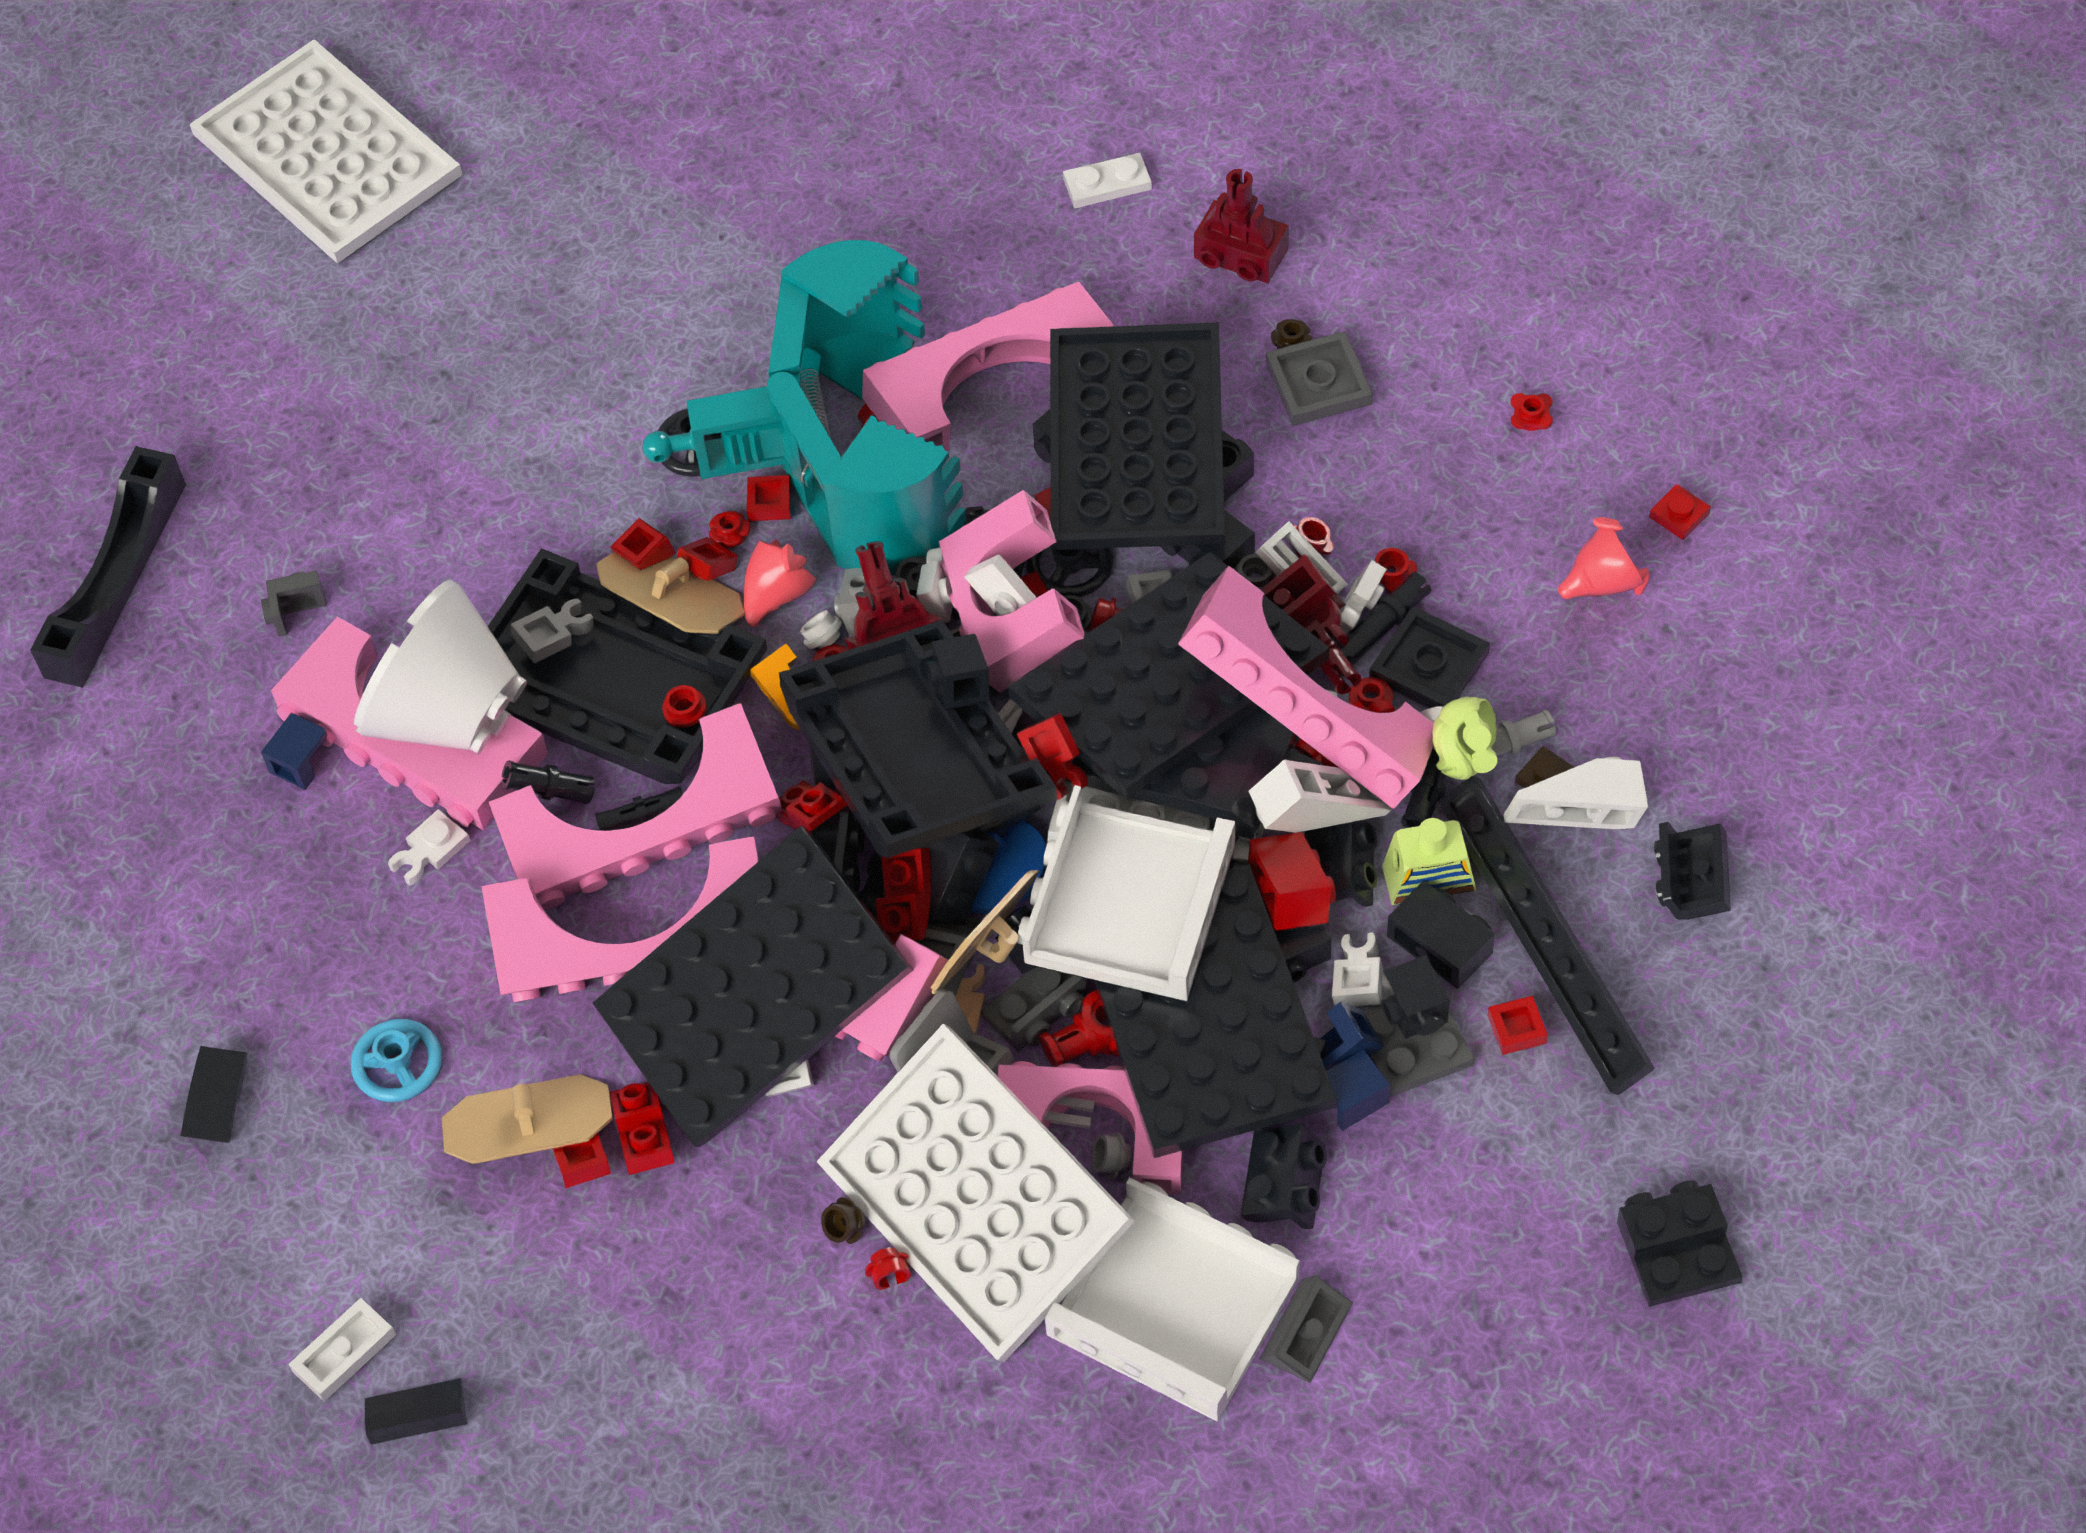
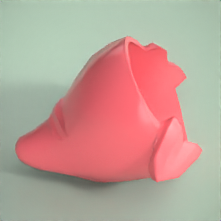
M1606 517L1593 519V524L1598 529L1582 547L1576 557L1572 570L1559 585L1558 592L1561 597L1571 599L1575 597L1606 596L1633 589L1635 595L1640 596L1644 592L1650 580L1648 568L1638 569L1633 564L1616 535L1617 531L1623 529L1619 521Z
M776 539L771 544L759 540L751 555L744 577V617L751 627L759 626L760 622L767 615L778 610L781 605L792 602L806 594L817 581L804 568L807 559L802 555L795 554L793 547L788 543L781 548L780 542Z

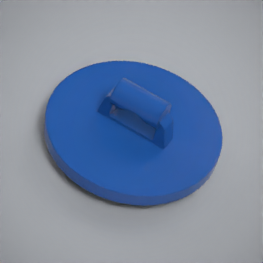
M1021 821L1007 829L1009 834L1003 838L993 832H987V835L1000 843L975 898L970 910L971 913L989 914L1030 870H1038L1039 874L1037 877H1044L1047 868L1043 863L1046 844L1041 834L1032 825ZM1035 880L1018 904L1031 896Z

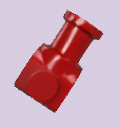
M1097 990L1091 992L1083 999L1082 1011L1072 1016V1024L1052 1034L1044 1032L1039 1035L1041 1047L1052 1067H1058L1087 1052L1093 1057L1098 1054H1114V1056L1119 1057L1110 1026L1101 1024L1107 1018Z

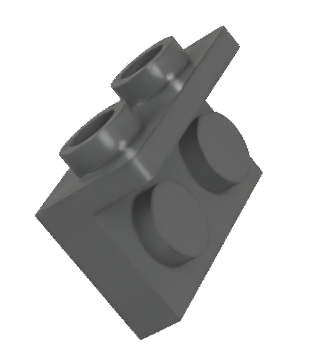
M1038 966L1024 974L981 1010V1016L1019 1052L1028 1044L1031 1046L1040 1044V1034L1044 1032L1050 1033L1051 1025L1063 1015L1066 1018H1070L1082 1008V1001L1087 996L1085 977L1071 976L1069 973Z

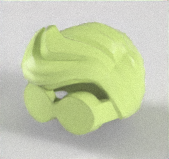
M1466 696L1452 700L1443 706L1440 715L1434 721L1432 741L1434 749L1439 756V762L1436 764V767L1446 776L1454 779L1468 780L1471 776L1478 773L1491 771L1497 765V755L1492 750V746L1496 741V718L1492 705L1487 699Z

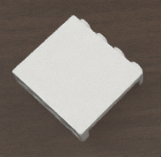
M1075 785L1069 802L1062 801L1056 823L1057 828H1060L1057 839H1049L1043 862L1044 866H1047L1044 877H1037L1033 884L1030 903L1034 907L1031 916H1024L1019 926V939L1017 943L1023 945L1024 962L1030 965L1187 1001L1235 847V821L1217 817L1213 831L1082 802L1081 787Z
M1129 1177L1126 1182L1127 1196L1121 1207L1135 1222L1068 1293L1062 1305L1056 1302L1052 1305L1045 1317L1047 1336L1218 1422L1298 1282L1300 1260L1296 1259L1291 1251L1281 1245L1270 1244L1269 1246L1253 1238L1248 1230L1238 1224L1228 1223L1226 1225L1210 1217L1204 1208L1195 1203L1186 1202L1183 1204L1169 1197L1161 1187L1154 1183L1144 1182L1142 1184Z

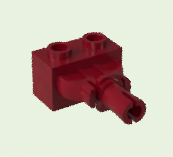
M1234 169L1226 176L1227 193H1221L1217 201L1213 200L1194 233V258L1198 259L1208 268L1216 269L1222 267L1236 272L1239 277L1246 281L1253 282L1259 280L1269 284L1288 250L1289 225L1266 218L1264 216V207L1261 204H1258L1255 210L1258 198L1252 195V174L1246 171L1243 183L1242 169Z
M881 541L866 543L868 548L866 550L863 545L855 549L866 584L864 585L863 592L860 591L855 594L859 610L854 620V636L845 639L848 650L943 620L926 611L922 603L909 593L904 578L892 579Z
M1304 554L1260 590L1264 592V596L1329 647V660L1319 667L1331 681L1337 693L1346 694L1351 691V688L1342 678V674L1350 680L1354 687L1361 682V675L1353 668L1344 656L1343 651L1332 639L1334 635L1344 647L1349 642L1347 636L1342 631V615L1340 611L1346 604L1324 574Z

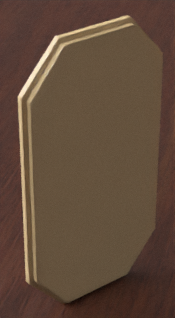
M613 552L596 563L599 580L603 587L684 632L717 634L725 629L728 624L731 625L745 615L739 593L715 580L706 581L695 577L689 571V565L683 558L675 559L671 557L639 570Z
M1038 870L1028 871L963 941L930 987L933 989V994L942 989L976 951L981 952L997 963H1002L1006 960L1018 942L1019 937L1004 920L1023 898L1039 874ZM994 932H997L999 934L998 943L992 944L987 939Z
M578 1074L532 1084H517L512 1088L466 1096L442 1117L444 1152L471 1164L587 1142L613 1120L609 1086Z

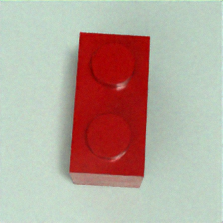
M1298 832L1250 839L1248 864H1250L1275 931L1328 923L1330 904L1334 903L1336 899L1335 885L1331 876L1325 875L1321 868L1317 850L1310 848L1303 833Z

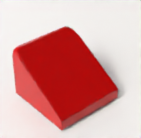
M638 518L610 546L614 553L639 570L669 559L676 554L668 537L641 518Z

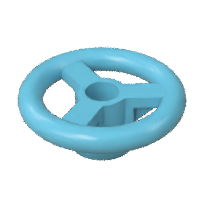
M409 1019L388 1020L369 1029L356 1043L351 1056L352 1077L357 1086L371 1098L384 1102L405 1101L421 1094L434 1082L442 1064V1048L436 1035L422 1023ZM422 1040L427 1047L429 1058L424 1072L415 1080L409 1069L410 1057L413 1050ZM372 1046L373 1052L367 1053L370 1047ZM394 1054H400L395 1058L389 1059ZM385 1068L387 1072L397 1075L403 1087H381L369 1079L365 1069Z

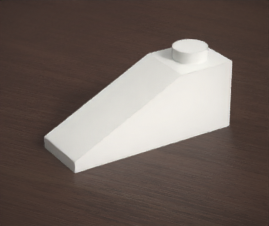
M1619 757L1596 758L1517 791L1503 815L1504 822L1602 829L1635 828L1648 808L1641 763L1636 760H1622Z
M1283 760L1249 790L1256 807L1257 817L1263 823L1265 829L1297 833L1385 816L1392 811L1389 805L1342 769L1317 764Z

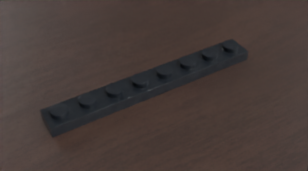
M1471 776L1440 799L1438 803L1449 821L1455 820L1459 822L1467 852L1611 1093L1619 1095L1653 1071L1655 1067L1509 825L1504 822L1503 815L1482 780L1476 776Z

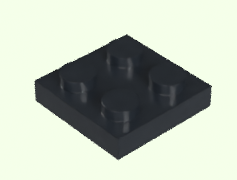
M1413 606L1370 667L1369 677L1385 681L1392 690L1428 708L1443 707L1450 701L1459 698L1489 654L1490 643Z

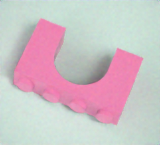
M1022 490L939 541L943 555L941 568L946 577H949L953 591L950 593V600L959 613L962 623L959 626L960 635L976 634L988 666L989 685L999 693L1075 641L1084 639L1083 636L1085 635L1077 608L1054 588L1010 614L995 616L989 605L964 578L971 567L998 554L1014 569L1027 559L1056 543L1047 510L1025 490Z
M902 934L895 945L914 970L835 1035V1037L844 1040L846 1034L860 1041L857 1049L879 1062H882L885 1055L890 1057V1051L896 1040L909 1028L921 1013L925 1004L934 997L935 994L932 993L933 989L930 987L948 961L947 958Z
M1026 1061L1014 1062L1011 1065H999V1079L1047 1129L1051 1124V1120L1044 1119L1048 1111L1063 1113L1070 1109V1106L1054 1104L1062 1097L1095 1101V1105L1107 1107L1119 1113L1130 1124L1135 1134L1133 1179L1142 1184L1144 1182L1154 1183L1167 1194H1181L1184 1150L1158 1158L1153 1157L1123 1066L1115 1065L1104 1069H1087L1077 1064L1066 1063L1058 1067H1043Z

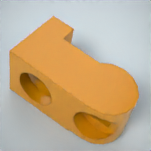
M784 644L751 669V677L786 723L793 729L800 730L789 712L780 687L779 672L789 670L796 664L797 660L796 655L789 646Z

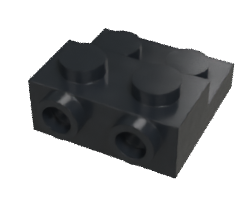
M1684 1181L1675 1185L1670 1190V1195L1653 1199L1652 1194L1649 1192L1638 1193L1629 1197L1624 1203L1625 1206L1619 1208L1617 1224L1649 1307L1741 1283L1742 1274L1726 1236L1728 1225L1712 1184L1699 1187L1697 1181Z

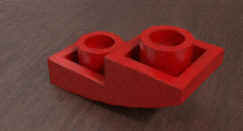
M802 780L797 785L788 788L779 797L783 811L775 815L780 822L795 830L802 825L808 828L809 831H812L847 804L842 796L821 782L814 787L805 780Z
M916 848L889 858L882 857L885 898L876 899L878 923L893 943L898 941L901 934L914 941L924 940L931 898L930 848Z
M633 1083L622 1089L609 1092L629 1175L675 1163L659 1097L650 1083Z

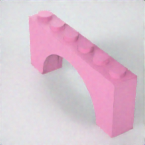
M1078 281L1064 288H1057L1051 293L1030 302L1021 303L1015 308L996 316L984 318L979 323L957 332H950L933 342L920 347H914L899 356L873 364L870 368L863 370L862 398L877 419L885 421L887 426L895 425L897 430L904 429L906 434L914 433L916 438L923 437L925 442L933 441L935 446L942 445L945 451H949L951 423L944 412L943 405L951 392L961 382L983 369L999 364L1023 361L1050 364V329L1112 327L1114 325Z
M1228 566L1202 596L1178 644L1394 809L1422 778L1434 746L1432 741L1434 723L1407 702H1404L1394 712L1376 713L1355 707L1318 685L1290 659L1273 636L1263 613L1262 599L1264 592Z
M337 616L271 690L278 707L276 712L279 717L285 721L289 714L293 713L325 728L327 737L322 745L326 747H331L333 743L344 749L346 756L358 766L364 767L367 763L378 769L381 777L389 784L398 787L403 783L412 789L413 794L423 804L433 807L437 803L447 809L448 815L459 825L468 827L470 824H473L484 831L494 819L489 801L517 791L502 788L501 781L503 779L508 780V778L501 777L505 763L511 760L515 763L538 767L548 755L543 734L515 717L510 716L498 736L492 734L488 743L479 754L472 750L361 735L356 732L358 727L354 725V718L363 695L366 676L378 655L371 635Z
M741 703L699 719L703 734V753L694 780L681 798L670 808L642 824L611 831H596L573 826L550 813L540 803L531 785L489 801L517 880L523 878L531 879L537 900L544 910L561 905L565 901V896L579 891L591 893L600 890L607 885V880L623 874L627 877L638 875L646 871L650 867V863L660 859L674 860L681 858L691 852V847L703 842L718 843L724 841L734 834V830L750 824L752 827L767 824L776 817L775 814L783 811Z
M754 836L709 844L710 859L707 879L693 907L684 917L667 930L653 937L633 943H595L567 932L556 924L544 911L537 900L531 879L523 878L481 886L500 994H512L513 1002L541 998L539 989L557 986L559 994L586 989L584 980L603 977L604 986L615 984L759 862Z

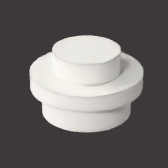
M827 610L816 614L800 631L805 637L804 644L808 649L816 647L821 649L832 645L840 636L838 629L841 627L842 621L837 616H831Z

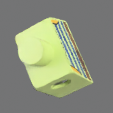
M1429 818L1424 820L1420 826L1400 829L1394 833L1382 865L1392 905L1400 904L1423 880L1435 889L1441 888L1450 895L1476 891L1458 821L1443 822L1436 818Z

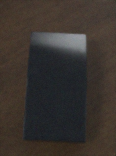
M200 1046L180 1136L223 1143L230 1142L237 1098H240L247 1052Z

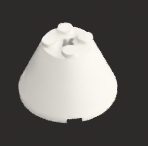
M447 580L436 587L407 620L408 623L414 626L400 647L391 643L374 671L362 695L354 718V725L358 727L356 732L361 735L472 750L479 754L488 743L491 735L498 736L506 726L511 714L505 711L510 701L514 703L518 699L527 681L519 676L463 588L453 580Z

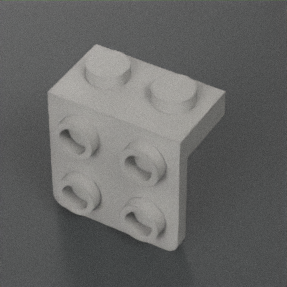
M944 988L940 989L925 1004L921 1013L904 1034L896 1040L890 1051V1059L897 1072H899L940 1026L945 1024L951 1027L997 1076L999 1065H1010L1014 1060L1008 1047L973 1032L953 992Z

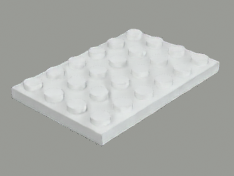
M312 40L190 123L192 133L337 264L463 175L458 162L316 40Z
M945 1024L940 1026L817 1161L897 1251L905 1252L909 1255L910 1258L906 1261L995 1359L1001 1362H1005L1045 1319L1052 1305L1055 1302L1059 1304L1135 1222L959 1035Z

